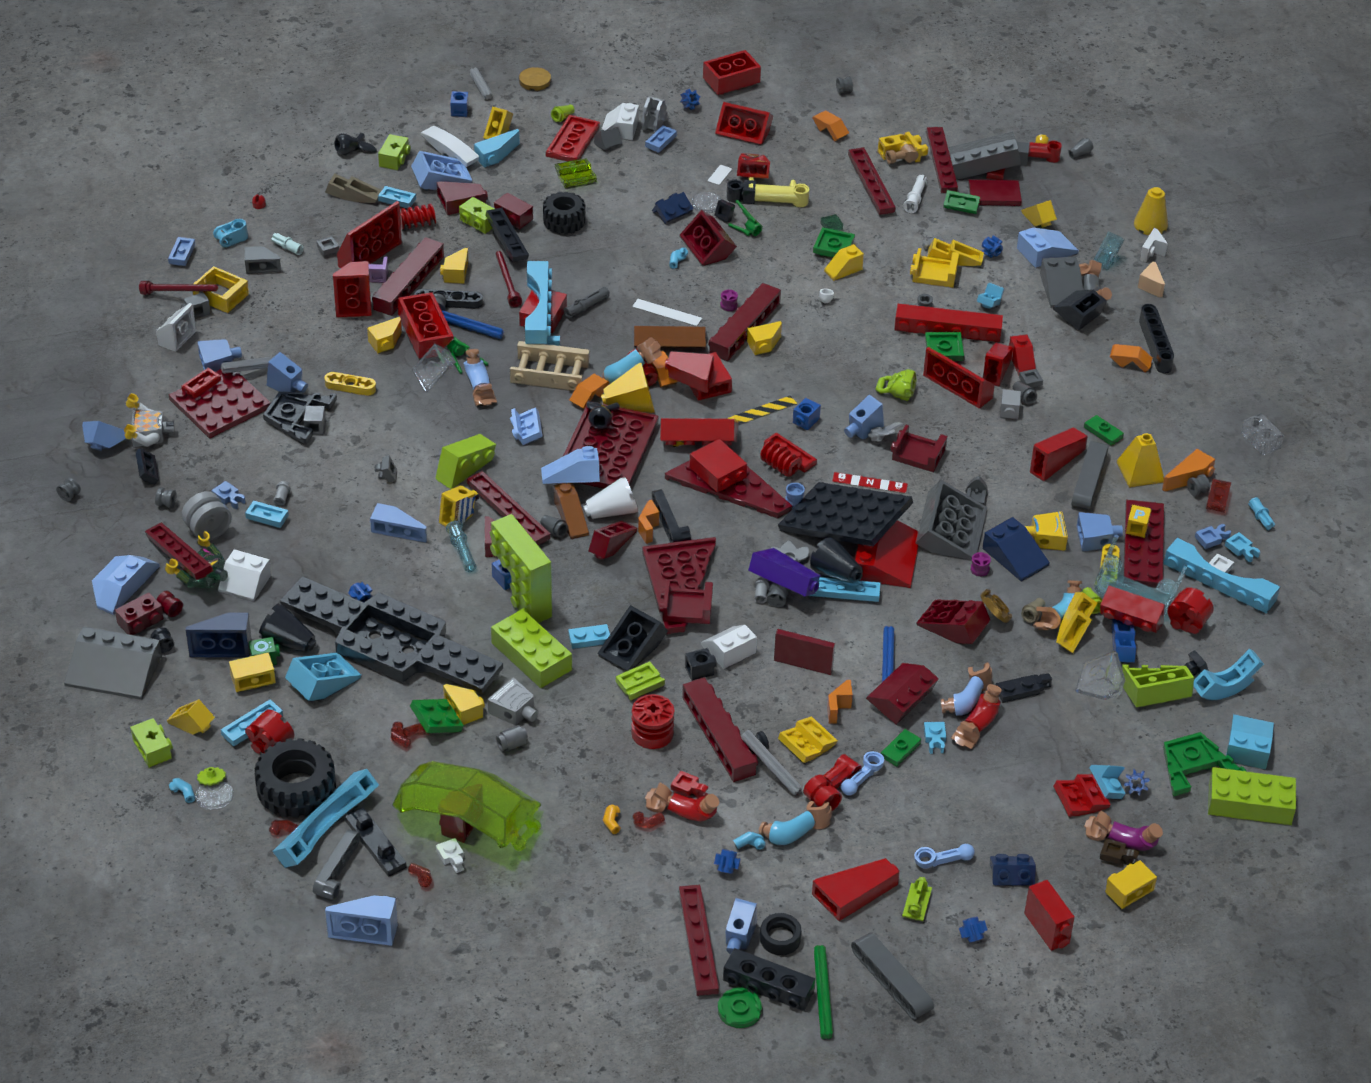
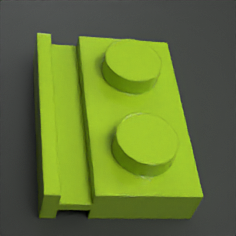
M647 662L617 675L616 683L632 700L664 686L665 679L661 678L660 673L651 662Z

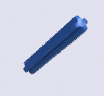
M442 310L447 323L498 339L503 337L504 331L501 328Z
M885 626L883 631L882 682L893 672L894 628L892 626Z

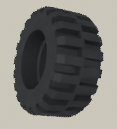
M291 738L286 739V742L281 743L279 741L273 747H268L265 750V754L262 753L255 764L254 775L258 799L265 808L274 814L280 813L282 817L292 816L293 818H299L300 815L309 816L336 788L335 766L331 754L327 750L325 751L323 746L320 744L316 745V742L311 740L307 742L302 738L292 740ZM292 773H304L311 776L298 783H287L280 780Z

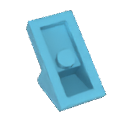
M1091 765L1089 767L1105 798L1122 799L1126 793L1118 780L1125 767Z

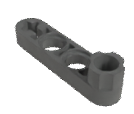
M350 829L346 831L316 878L313 885L314 894L331 900L337 898L341 883L336 881L359 844V832Z

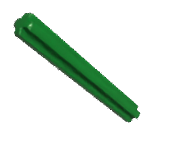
M816 945L814 947L820 1037L822 1039H831L833 1037L826 947L824 945Z

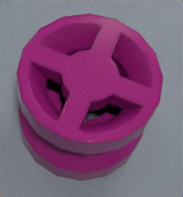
M729 289L722 291L721 309L724 311H734L737 309V292Z
M983 552L975 553L971 560V573L979 577L986 576L990 570L991 558Z

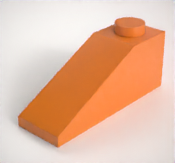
M1196 449L1164 477L1162 490L1166 492L1187 486L1189 478H1197L1201 474L1211 477L1215 471V459Z

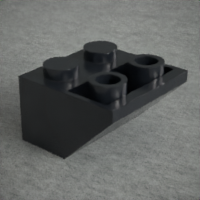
M1077 290L1054 306L1053 310L1076 329L1080 330L1102 313L1106 299L1094 290Z

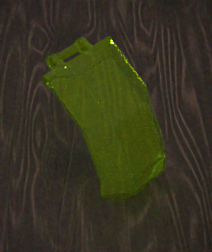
M435 761L419 765L401 784L392 804L400 813L420 810L459 817L494 839L499 848L507 847L511 842L515 850L522 851L527 846V841L532 835L538 833L541 829V823L533 817L534 813L541 806L540 802L495 774L480 769ZM526 824L527 830L520 836L518 831Z

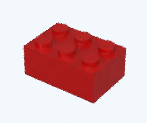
M746 50L703 62V79L717 95L760 83L761 66Z

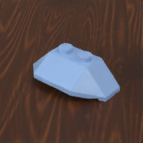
M115 556L92 580L97 608L114 615L115 609L121 607L160 567V564L140 556Z

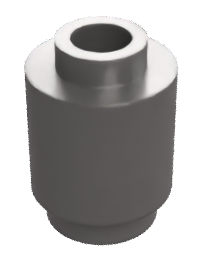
M519 725L501 731L496 736V742L501 751H509L526 744V739H528L525 728H521Z

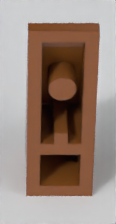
M573 483L554 485V503L561 519L565 520L566 524H568L567 532L570 539L588 536L589 531Z

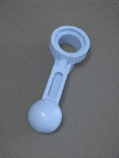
M871 751L864 755V767L851 779H846L841 784V790L845 795L855 794L859 785L883 767L884 757L880 753Z
M962 844L959 848L935 853L929 847H921L916 850L914 857L915 863L919 867L927 869L956 860H970L973 858L975 850L970 844ZM922 857L930 858L927 862H923L920 859Z

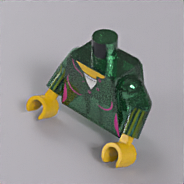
M206 531L203 532L205 539L198 535V544L207 548H202L197 553L212 565L213 572L209 573L205 578L196 580L182 567L177 568V560L170 559L169 564L166 563V572L168 574L175 573L176 578L190 588H210L218 580L225 581L228 577V572L224 570L225 559L214 543L211 544L209 542L210 534Z

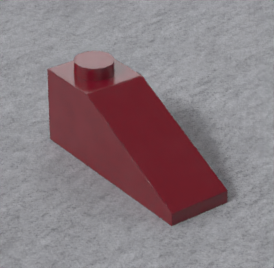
M619 521L594 530L588 552L593 553L599 559L611 557L637 532L638 528L624 521Z

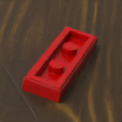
M777 432L764 441L765 445L768 441L773 440L774 443H779L780 447L783 446L786 450L791 451V454H795L797 458L800 457L802 464L799 470L804 473L817 464L815 457Z

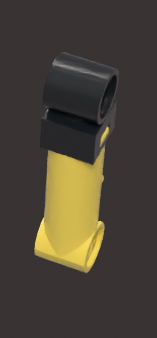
M750 177L749 180H744V184L740 180L733 179L727 183L726 198L731 203H736V200L740 202L743 200V204H755V201L792 203L796 207H805L809 203V187L805 184H796L795 180H791L790 186L756 184L753 177Z

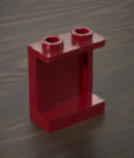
M905 425L903 430H899L897 441H893L890 452H893L892 460L934 473L946 451L948 436L940 434L938 440L934 441L909 433V425Z
M666 580L665 587L661 588V599H664V601H660L659 613H663V621L710 624L713 582H705V590L671 588L670 580Z

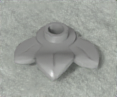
M894 422L882 428H872L871 432L868 433V437H871V441L886 438L885 435L894 434V429L904 426V424Z
M791 541L784 543L781 548L771 547L797 562L805 560L809 555L808 547L797 549Z

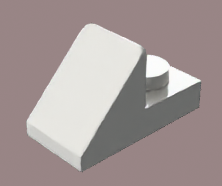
M1154 228L1142 246L1140 261L1147 262L1149 257H1153L1154 254L1166 255L1167 242L1158 229Z

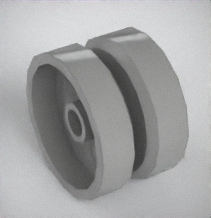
M204 491L194 495L186 502L182 510V519L197 538L199 535L202 539H205L203 532L206 531L210 534V540H213L224 534L229 528L232 514L215 493Z

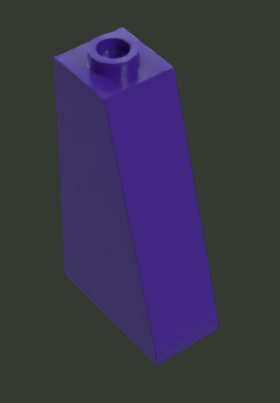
M775 548L752 554L748 571L803 596L816 594L820 575Z

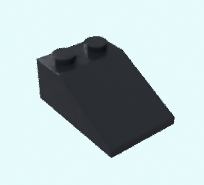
M630 605L597 654L620 668L629 671L635 668L659 646L668 630L659 620Z

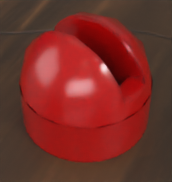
M256 194L253 197V208L262 209L266 206V200L263 195L259 196Z

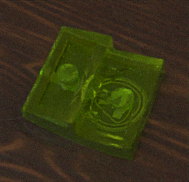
M587 158L554 164L557 175L565 188L597 182L596 174L592 171L591 163Z

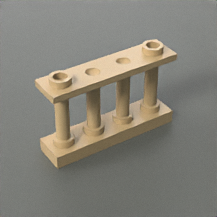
M519 341L517 351L520 363L519 367L510 368V383L574 391L577 385L582 382V376L579 375L581 367H589V350L547 344H525V342ZM527 362H538L536 370L526 369ZM545 363L556 364L554 372L543 371ZM563 365L574 366L572 374L561 373Z

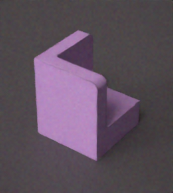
M384 257L383 265L369 264L370 282H386L388 257Z

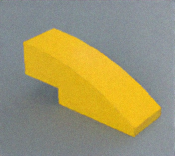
M934 238L928 249L927 257L951 260L952 252L959 253L958 266H979L982 264L984 252L955 240L948 244Z
M1075 592L1065 612L1056 643L1071 653L1076 649L1092 620L1089 617L1097 605L1095 600L1083 592Z

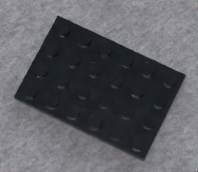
M818 482L778 524L780 531L820 538H833L837 541L874 547L913 504L912 496Z

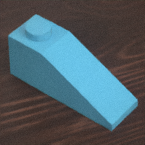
M516 129L475 143L474 152L479 155L478 161L485 168L499 163L520 144L519 130Z

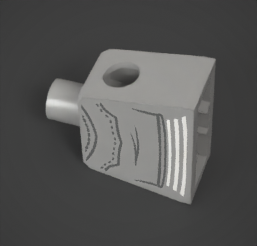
M515 678L509 680L488 699V713L513 725H517L524 718L533 722L538 716V711L534 709L533 694Z

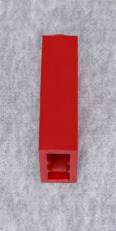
M1072 427L1036 443L1033 446L1030 473L1042 481L1047 480L1086 450L1088 436Z
M884 858L813 880L812 895L838 921H841L897 886L900 871L896 865L891 864Z

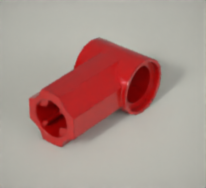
M1055 140L1049 141L1047 144L1029 142L1028 157L1045 158L1048 162L1052 163L1060 160L1062 148L1060 142Z
M843 754L837 759L834 767L823 776L831 783V786L837 789L844 780L851 779L862 769V766L846 754Z

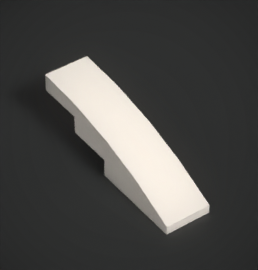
M431 126L421 132V135L441 155L447 154L449 157L457 158L465 167L479 160L477 153L445 130Z

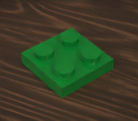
M822 227L813 247V253L834 257L840 249L853 245L855 234Z
M925 332L926 348L930 347L953 361H964L961 332Z
M447 699L412 700L410 708L426 733L461 732L464 727Z

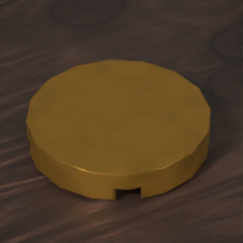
M528 68L519 75V84L527 90H530V88L534 89V91L544 90L549 87L551 82V74L543 68Z
M985 589L980 595L984 604L999 620L1004 623L1009 622L1012 619V614H1008L1009 608L999 596L991 595V590Z

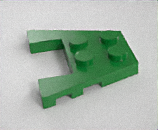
M1201 732L1164 742L1163 750L1173 796L1191 791L1192 786L1185 777L1187 774L1215 766L1223 769L1246 771L1244 767L1237 766L1232 757L1229 755L1225 756L1220 752L1219 747Z

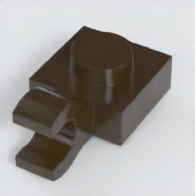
M1105 839L1100 859L1116 864H1121L1122 860L1127 865L1138 862L1139 851L1126 849L1125 843Z

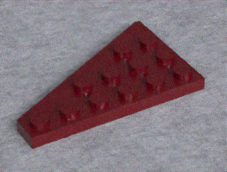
M690 460L665 473L667 481L672 479L681 482V485L684 487H690L705 494L708 492L719 496V499L728 500L742 507L747 505L756 508L757 512L768 514L777 519L792 510V505L748 466L746 478L719 492H716L689 468Z
M716 537L642 547V554L658 610L660 601H664V599H661V588L665 587L666 580H670L671 588L700 590L716 546ZM659 613L662 624L668 630L667 634L685 632L688 623L663 621V613Z

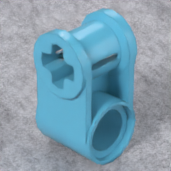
M235 219L232 222L220 225L214 229L213 235L216 239H219L220 245L225 248L245 241L248 238L246 221Z

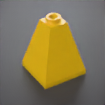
M638 363L603 389L604 394L601 395L603 404L610 405L617 402L620 408L655 413L642 363Z
M1144 433L1136 436L1117 459V465L1128 487L1164 483L1158 450L1152 435Z

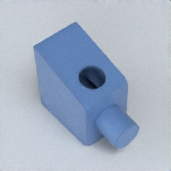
M226 339L198 341L199 356L204 370L210 368L216 372L221 369L222 363L233 362V359L242 357L241 348H230Z
M279 352L268 362L266 384L268 387L281 392H295L298 390L304 393L307 390L308 384L302 381V369L284 354Z
M868 395L850 412V425L844 429L845 434L849 438L857 435L861 439H866L872 428L884 427L882 403Z
M1078 513L1076 527L1082 551L1102 549L1104 545L1112 544L1113 537L1123 536L1122 525H1112L1110 516Z
M735 898L725 931L726 951L729 954L732 953L734 948L739 950H746L757 925V903Z

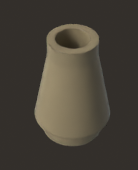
M1036 598L1031 603L1025 605L1022 608V618L1029 623L1036 622L1041 615V611H1036V608L1045 607V601L1042 598Z

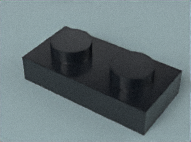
M139 448L135 452L139 477L143 481L155 485L159 481L155 455Z

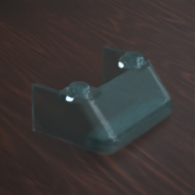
M1115 535L1094 582L1096 592L1104 596L1108 586H1112L1165 604V616L1185 574L1187 565L1183 564L1176 581L1165 578L1159 581L1156 589L1120 575L1122 561L1119 557L1111 554L1119 537Z

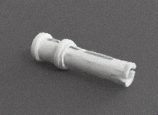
M924 175L917 176L913 189L908 193L907 200L903 204L904 210L908 213H915L918 210V204H920L922 199L921 193L927 182V177L924 178Z

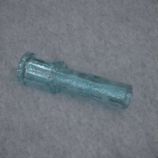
M452 521L447 524L446 532L451 536V544L456 547L464 570L472 572L476 569V564L467 545V535L463 532V525L460 521Z

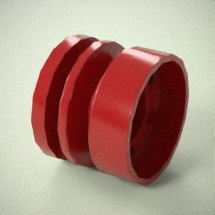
M651 694L642 696L633 703L631 734L637 745L647 749H660L672 741L675 710L669 699L661 695Z

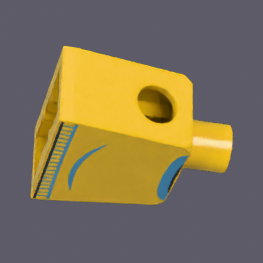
M1063 512L1034 515L1032 525L1025 526L1039 548L1066 550L1068 535Z

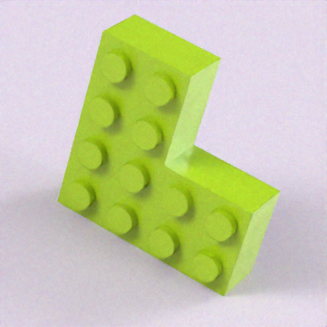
M512 514L491 522L490 537L492 545L490 549L492 554L499 558L501 565L510 572L512 583H510L512 590L510 600L515 608L517 607L518 610L523 609L538 623L551 618V561Z

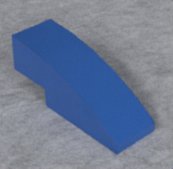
M1113 618L1112 644L1114 660L1135 663L1134 626L1126 625L1122 621Z

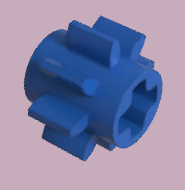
M687 89L686 93L681 94L682 99L680 103L684 105V109L689 107L692 110L695 106L700 105L698 101L701 96L696 93L697 90L691 92L690 89Z
M994 235L992 238H985L982 242V248H984L982 252L990 258L993 255H1000L1003 250L1001 245L1003 241Z
M361 582L353 584L348 594L350 597L364 603L373 597L371 594L373 590L368 584L365 585Z
M1133 769L1132 775L1126 774V778L1129 781L1125 782L1124 786H1130V794L1133 791H1137L1138 795H1140L1142 789L1148 790L1145 783L1149 782L1150 778H1144V770L1141 773H1137ZM1138 778H1140L1141 785L1137 784L1136 786H1134L1132 779L1137 780Z
M722 849L721 854L716 853L714 864L718 865V871L733 874L734 869H739L741 859L736 858L737 852Z
M978 916L963 920L964 926L959 928L961 937L968 938L969 942L983 939L984 931H988L985 920L979 921Z

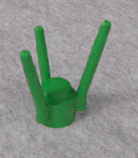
M736 200V203L749 220L745 223L746 229L731 223L728 226L745 233L747 236L750 234L753 236L759 235L763 226L747 211L739 200Z
M454 337L447 345L449 350L447 354L452 358L459 373L462 374L463 371L455 355H463L464 352L470 349V346ZM480 357V360H483L484 365L488 366V362H486L484 359Z

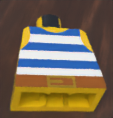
M458 486L441 494L439 523L452 531L457 529L473 515L474 504L479 499L478 493L464 486Z

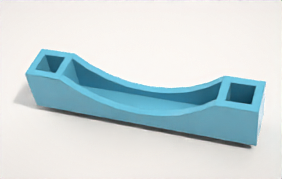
M527 261V286L537 295L539 303L536 309L525 318V344H547V337H551V326L547 325H551V314H548L551 313V303H548L551 302V291L548 290H552V280H549L552 279V268H549L548 261Z
M1177 538L1166 550L1164 565L1255 609L1267 613L1277 601L1280 586L1263 578H1243L1225 573L1204 560L1195 546Z
M368 769L354 772L272 851L285 868L298 865L312 851L316 842L330 826L379 786Z

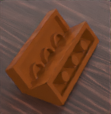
M634 326V347H637L650 337L658 341L660 346L664 348L706 347L705 327Z

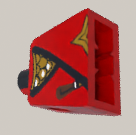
M741 153L738 159L737 176L769 178L770 161L765 155Z

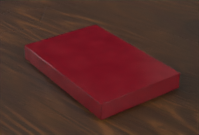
M969 180L968 182L969 194L980 197L979 205L1021 206L1019 180Z
M777 629L775 634L774 661L828 675L832 674L835 643Z

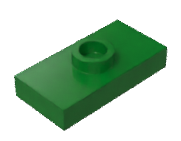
M1098 415L1084 423L1085 429L1111 446L1124 436L1122 431Z
M904 729L881 752V755L886 761L897 767L921 744V738Z

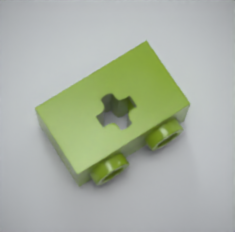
M389 134L378 153L379 167L398 170L401 164H404L405 157L409 155L411 150L407 137Z
M472 197L459 206L460 220L486 234L493 229L485 216L486 210L494 208Z
M154 718L130 727L132 740L148 768L172 759L170 751L173 749L172 743L169 738H165L163 727L161 724L157 725Z

